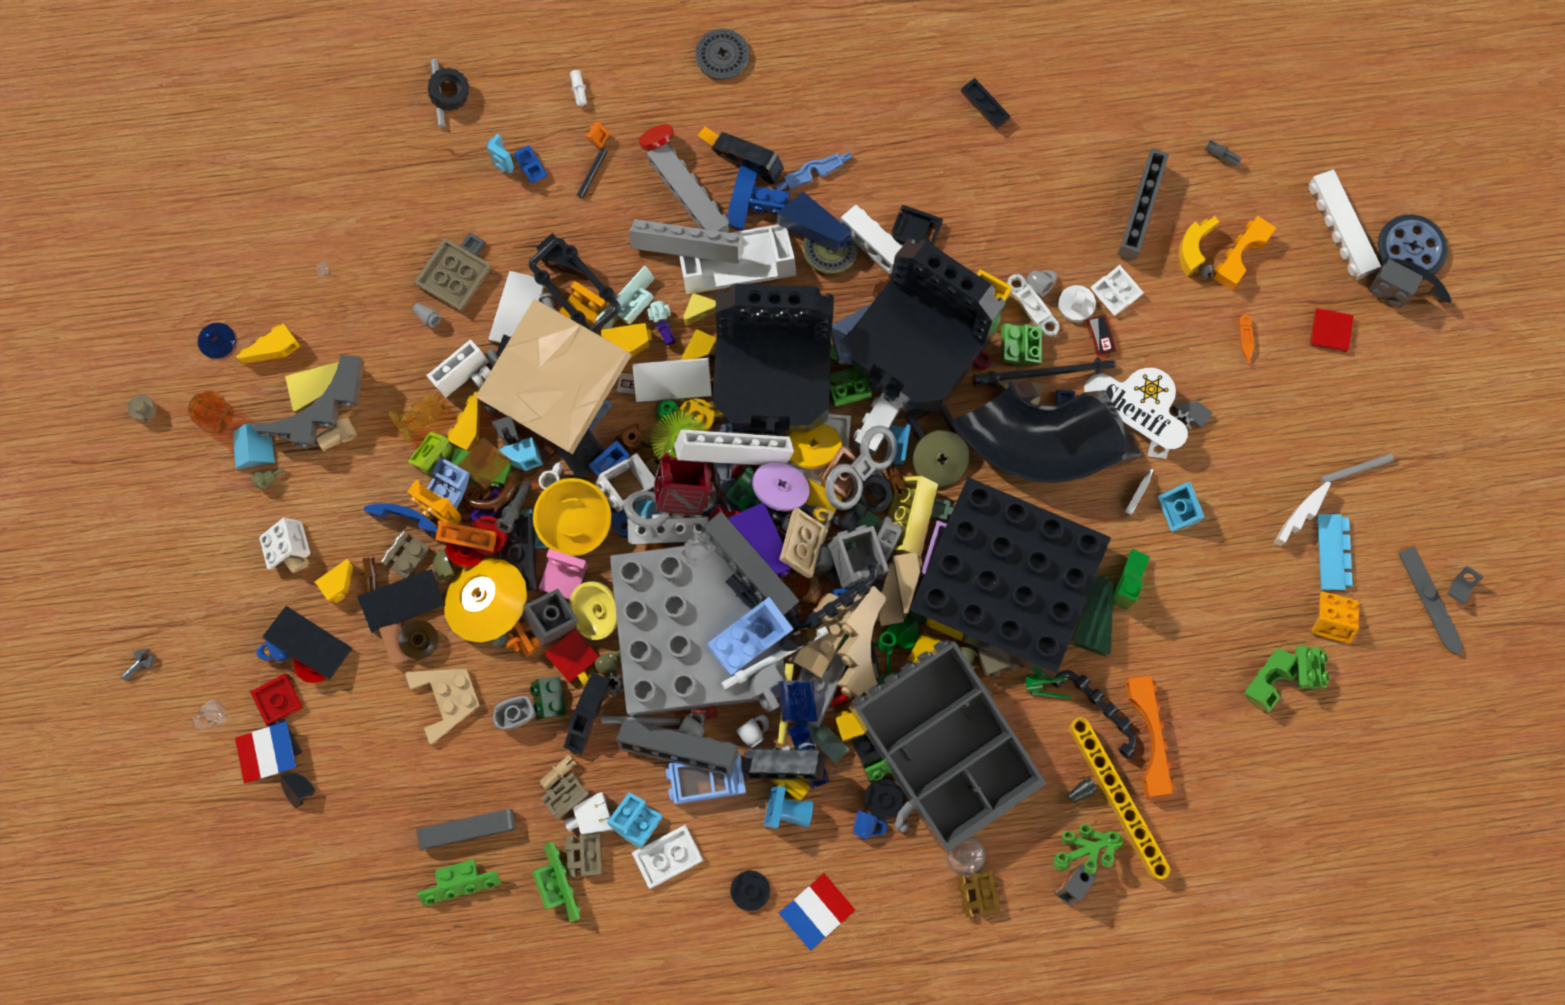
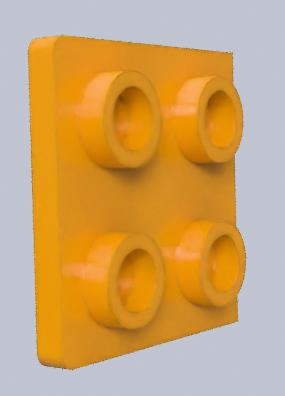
M574 281L571 285L572 294L567 301L576 311H581L585 314L587 324L592 327L596 323L595 319L607 307L606 301ZM563 307L560 309L559 313L570 319V314Z
M1321 591L1319 595V617L1312 628V634L1351 644L1359 630V602Z

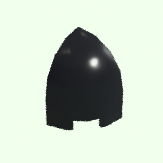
M286 773L280 776L284 794L295 809L304 804L302 799L309 795L312 796L316 791L312 784L302 775Z

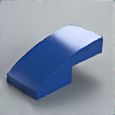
M530 145L513 153L531 184L547 176Z

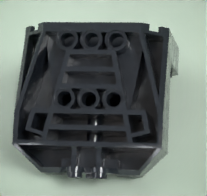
M908 238L894 257L890 281L848 334L846 349L851 366L865 376L870 390L873 392L883 391V397L886 401L893 403V401H903L916 410L940 412L995 335L1006 303L1002 298L997 300L993 294L996 289L991 283L931 243L921 240L917 244L914 239Z
M733 284L727 292L723 289L716 291L715 317L717 341L713 397L714 417L731 429L748 430L754 435L772 434L773 436L784 437L793 432H810L828 422L834 295L827 293L824 296L820 294L819 288L811 286Z

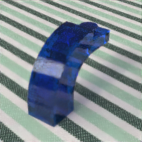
M807 722L796 724L788 729L793 748L800 750L816 749ZM825 767L822 781L807 780L811 790L830 782Z

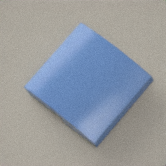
M439 457L431 471L434 477L427 489L442 498L449 499L457 509L466 490L470 473Z

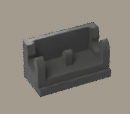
M511 416L492 422L505 446L509 445L507 443L508 438H514L515 443L521 441Z

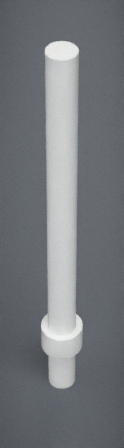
M825 626L817 630L815 640L828 634ZM780 650L745 670L741 669L735 672L734 676L721 682L724 689L736 683L740 684L746 681L747 677L797 650Z

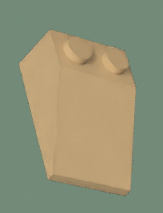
M917 552L893 556L891 562L895 566L903 619L907 617L921 569H923L921 557H917Z

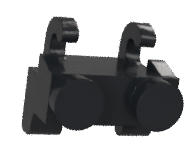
M859 502L852 508L847 509L848 511L841 521L838 520V516L830 520L831 524L836 529L842 531L848 530L849 533L855 531L857 521L866 513V507Z

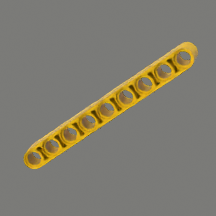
M1085 718L1075 719L1070 723L1069 731L1148 874L1156 880L1165 879L1170 874V867L1095 732ZM1077 722L1083 725V732H1078L1075 729ZM1086 740L1092 741L1094 745L1093 750H1088L1085 747ZM1095 758L1103 760L1102 768L1095 765ZM1106 775L1113 778L1111 786L1107 785L1104 781ZM1116 793H1120L1123 796L1121 804L1117 803L1114 799ZM1126 811H1130L1133 814L1131 822L1125 819L1124 814ZM1136 829H1140L1143 832L1141 840L1135 837ZM1146 847H1150L1153 850L1151 858L1145 855ZM1156 865H1160L1163 868L1161 876L1155 873Z

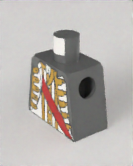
M1080 864L1074 868L1054 893L1069 907L1082 900L1097 878L1096 875L1088 874L1084 871L1085 864Z

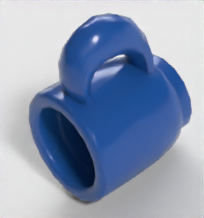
M265 641L266 644L260 645L256 651L258 658L264 661L274 659L276 662H281L291 657ZM265 647L268 648L271 657L264 653Z
M858 810L853 826L854 835L869 839L871 835L881 836L886 833L888 825L884 820ZM879 822L880 828L877 832H874L876 824Z

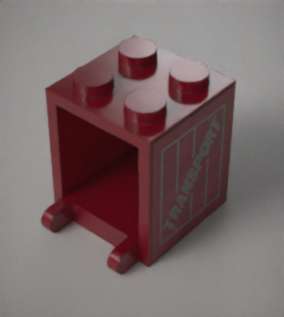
M669 453L663 454L654 480L656 512L702 516L704 508L708 506V495L712 494L713 489L712 484L709 483L711 469H708V463L678 460L677 458H672Z

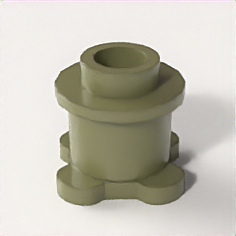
M970 646L961 647V652L974 670L975 667L972 663L978 657L976 650Z

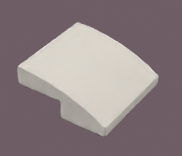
M1120 265L1090 287L1114 316L1144 294Z

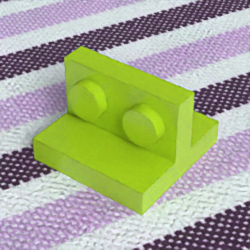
M430 431L408 462L432 479L434 475L431 474V471L439 457L450 462L455 447L444 436Z

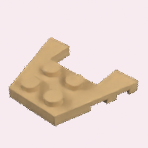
M467 669L405 673L411 690L431 684L443 721L424 728L430 745L435 744L444 734L446 735L454 726L480 707Z

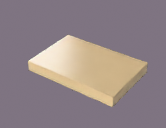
M793 509L779 560L805 577H813L825 526L800 509Z

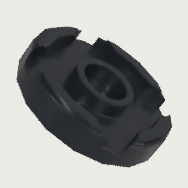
M890 779L874 781L867 787L864 794V803L867 810L879 819H888L895 816L903 806V792L899 785Z
M748 870L741 872L734 878L731 883L730 893L736 906L742 910L754 911L763 907L768 901L770 886L764 875L757 871Z

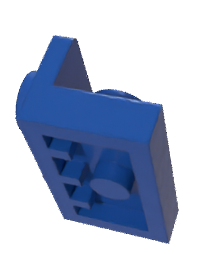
M754 186L752 198L750 199V209L757 213L769 212L777 216V212L788 204L790 192Z

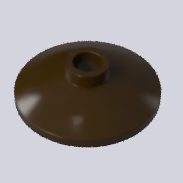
M423 620L408 623L403 627L399 635L400 649L406 656L412 659L428 657L434 652L438 644L436 629L430 623ZM420 637L423 638V642L421 644H417V639Z
M795 627L780 641V648L784 651L801 649L816 639L817 631L812 627Z

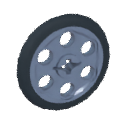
M1412 214L1396 217L1382 228L1378 238V251L1383 264L1386 263L1384 261L1386 257L1410 260L1412 263L1427 269L1432 274H1436L1443 267L1447 258L1448 247L1443 232L1434 222L1423 216ZM1413 227L1420 228L1421 234H1414ZM1395 231H1402L1404 238L1396 237ZM1426 240H1432L1435 243V247H1428ZM1411 244H1413V245H1414V248H1416L1414 251L1411 250V249H1412V247L1410 246ZM1397 247L1400 253L1394 255L1391 253L1390 248ZM1422 256L1429 257L1430 264L1423 263Z

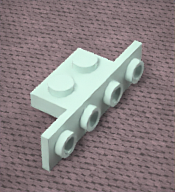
M643 266L615 297L620 304V311L602 329H610L618 319L630 325L653 300V295L645 289L652 283L655 277L646 266ZM611 304L595 319L596 322L613 308Z

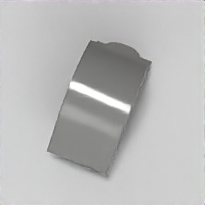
M774 663L757 672L749 685L751 698L759 695L761 706L767 709L768 712L780 706L770 689L783 681Z

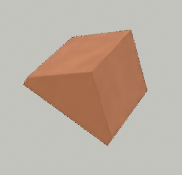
M844 446L839 448L821 477L822 486L825 487L826 479L832 469L842 464L852 465L857 459ZM843 472L835 480L834 493L847 499L854 488V481L849 473Z

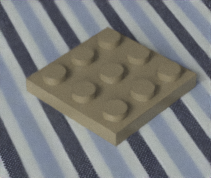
M444 238L414 281V284L462 312L492 269V265Z

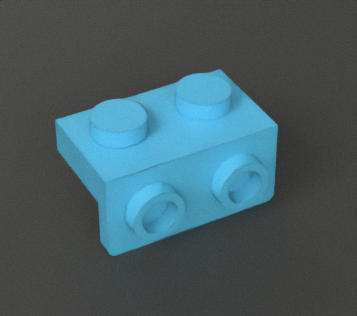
M496 134L487 143L488 153L492 163L495 164L498 170L511 174L514 165L510 153L505 151L501 136Z

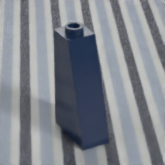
M804 191L777 212V224L835 252H839L842 248L845 249L851 242V230Z

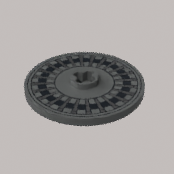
M715 29L706 33L699 40L695 50L696 62L700 70L707 76L719 80L730 79L739 75L746 68L749 61V48L745 39L737 32L730 29ZM721 51H723V53L725 54L724 57L721 56Z

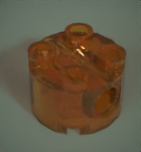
M207 390L204 393H198L189 403L188 412L191 420L205 432L222 433L232 421L233 408L222 395L215 391Z

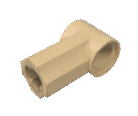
M342 418L337 421L336 426L317 434L316 440L321 449L325 451L340 442L346 443L356 438L357 433L349 418Z

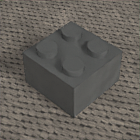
M1389 259L1378 270L1367 291L1371 292L1375 297L1383 298L1389 301L1391 305L1401 308L1415 294L1423 276Z
M559 589L524 605L522 616L541 646L571 632L578 623V618Z

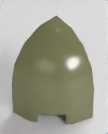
M445 548L438 552L433 561V571L438 584L456 577Z

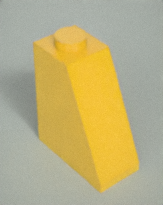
M646 323L601 330L602 337L631 354L630 359L650 347L649 340H652L651 329H647Z

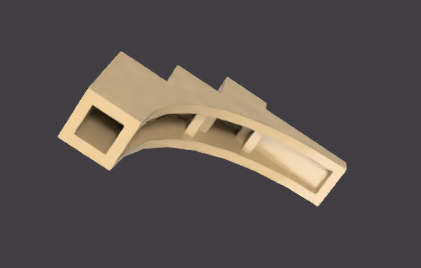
M869 586L870 592L867 595L860 597L858 594L854 599L855 602L846 609L837 621L842 626L841 629L850 635L837 652L842 657V662L850 666L837 683L842 688L841 692L850 698L860 695L863 697L869 693L868 689L878 684L871 661V638L877 615L887 598L874 586Z

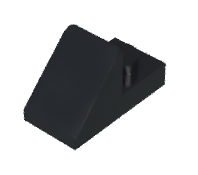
M867 735L851 741L865 774L866 768L882 762V758Z

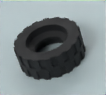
M441 68V70L435 71L429 79L428 96L431 102L442 110H457L467 101L469 93L468 80L464 77L463 73L458 72L456 69ZM449 81L454 83L457 87L456 95L453 97L442 95L439 87L443 82Z

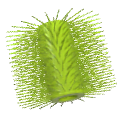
M678 411V421L676 412H674L675 420L672 412H670L672 420L669 414H667L671 424L666 416L664 417L668 424L661 418L671 431H667L669 434L666 436L669 437L656 438L667 440L651 441H667L652 444V446L663 444L652 448L662 447L654 451L655 453L662 450L656 454V456L661 454L658 459L665 453H669L672 458H677L674 447L676 436L679 435L681 430H698L705 425L702 424L696 428L703 421L695 425L700 418L695 421L697 418L695 416L691 421L694 414L689 419L691 413H688L686 418L687 412H685L683 419V411H681V419Z

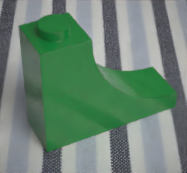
M1131 549L1111 597V603L1128 610L1137 602L1144 585L1142 579L1150 556Z

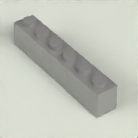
M665 144L660 148L647 152L650 165L699 229L729 232L728 218L725 214L721 215L716 202L708 198L706 189L698 185L697 178L693 173L687 171L685 162L677 158V153L672 146Z
M636 219L629 230L631 248L734 264H739L743 254V235Z

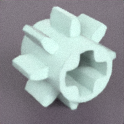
M663 301L651 303V308L647 309L649 320H654L655 324L668 321L667 317L671 316L669 305H664Z

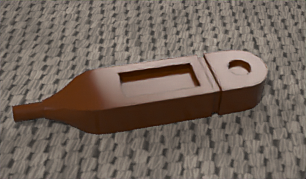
M549 441L540 450L543 465L524 471L519 480L522 481L525 477L536 474L557 453L555 448L558 445Z

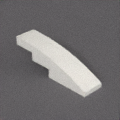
M1327 481L1294 510L1274 541L1275 544L1282 546L1286 543L1291 531L1294 533L1298 532L1302 528L1305 519L1311 520L1316 516L1331 484Z

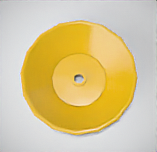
M488 558L482 560L474 567L464 568L456 575L448 587L444 600L445 619L451 630L464 640L482 643L498 639L510 631L523 614L524 605L527 601L526 582L518 568L506 560Z

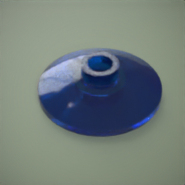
M211 323L204 327L198 336L200 351L212 359L227 356L233 350L236 343L234 331L224 323ZM217 336V340L212 341V338Z

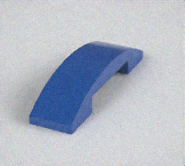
M744 165L740 166L727 215L729 220L728 227L744 230L750 199L759 173L757 170Z
M381 503L367 505L363 509L367 514L385 520L387 514L391 513L417 521L421 531L434 535L437 534V527L428 518L405 506Z

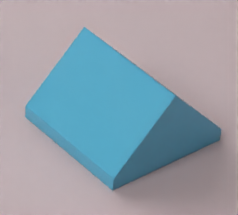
M245 424L233 431L236 469L275 463L272 435L271 438L260 437L257 432L253 431L254 424Z
M1191 482L1182 484L1157 496L1171 532L1197 524L1204 518Z

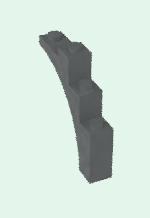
M340 355L338 367L330 385L311 406L299 414L284 420L270 423H254L253 431L263 438H271V435L278 436L279 439L290 440V442L296 445V448L308 449V446L314 447L317 425L321 428L336 426L339 404L347 408L359 404L364 360L359 356Z

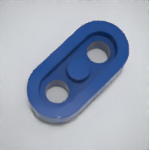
M609 504L611 524L619 536L628 537V528H621L623 524H628L629 518L625 511L612 513L613 507Z

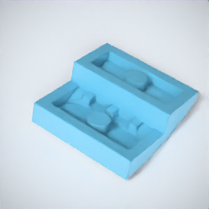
M629 792L607 821V824L627 841L641 849L662 820L663 815L647 807L646 801Z

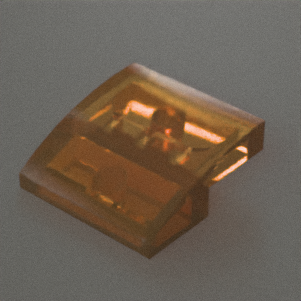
M482 438L457 466L469 472V477L486 490L512 461L489 441Z

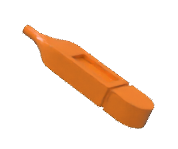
M1244 314L1238 320L1241 352L1245 355L1247 364L1250 365V359L1254 351L1252 319L1249 315Z

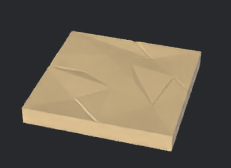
M534 299L476 397L573 454L630 359L631 354Z

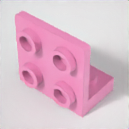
M549 549L546 556L549 561L539 590L550 593L559 589L563 597L570 600L572 592L577 586L582 584L588 564L585 560Z

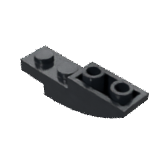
M594 672L591 673L568 726V735L563 748L580 755L584 753L595 718L599 715L611 679Z

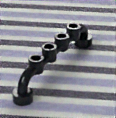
M875 555L868 556L861 561L864 570L870 571L868 578L856 583L852 589L840 594L833 602L825 604L821 610L809 615L805 621H799L798 618L801 615L797 608L791 609L783 615L788 623H792L794 627L805 628L812 626V628H817L823 624L822 618L826 615L828 618L836 616L839 613L837 608L842 604L844 607L852 605L855 602L853 597L857 594L860 597L867 595L870 592L869 586L875 582L878 574L876 565L879 562Z
M1070 670L1058 672L1054 678H1070L1074 685L1088 696L1090 702L1097 705L1102 710L1103 715L1111 719L1116 724L1117 729L1129 738V743H1123L1118 748V751L1124 758L1130 760L1135 755L1134 749L1137 744L1136 735L1130 728L1133 725L1127 717L1121 719L1116 714L1119 711L1118 708L1111 702L1107 705L1102 700L1104 694L1097 688L1093 691L1088 686L1090 680L1084 674L1078 676ZM1060 681L1051 684L1059 689L1065 682Z

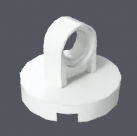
M1078 285L1066 288L1058 300V309L1063 314V317L1070 322L1076 323L1090 318L1096 306L1093 293L1089 289Z

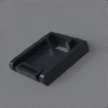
M901 205L891 231L892 234L890 235L897 243L904 245L908 238L914 239L917 244L921 240H925L934 245L943 218ZM929 227L935 229L931 241L925 238Z

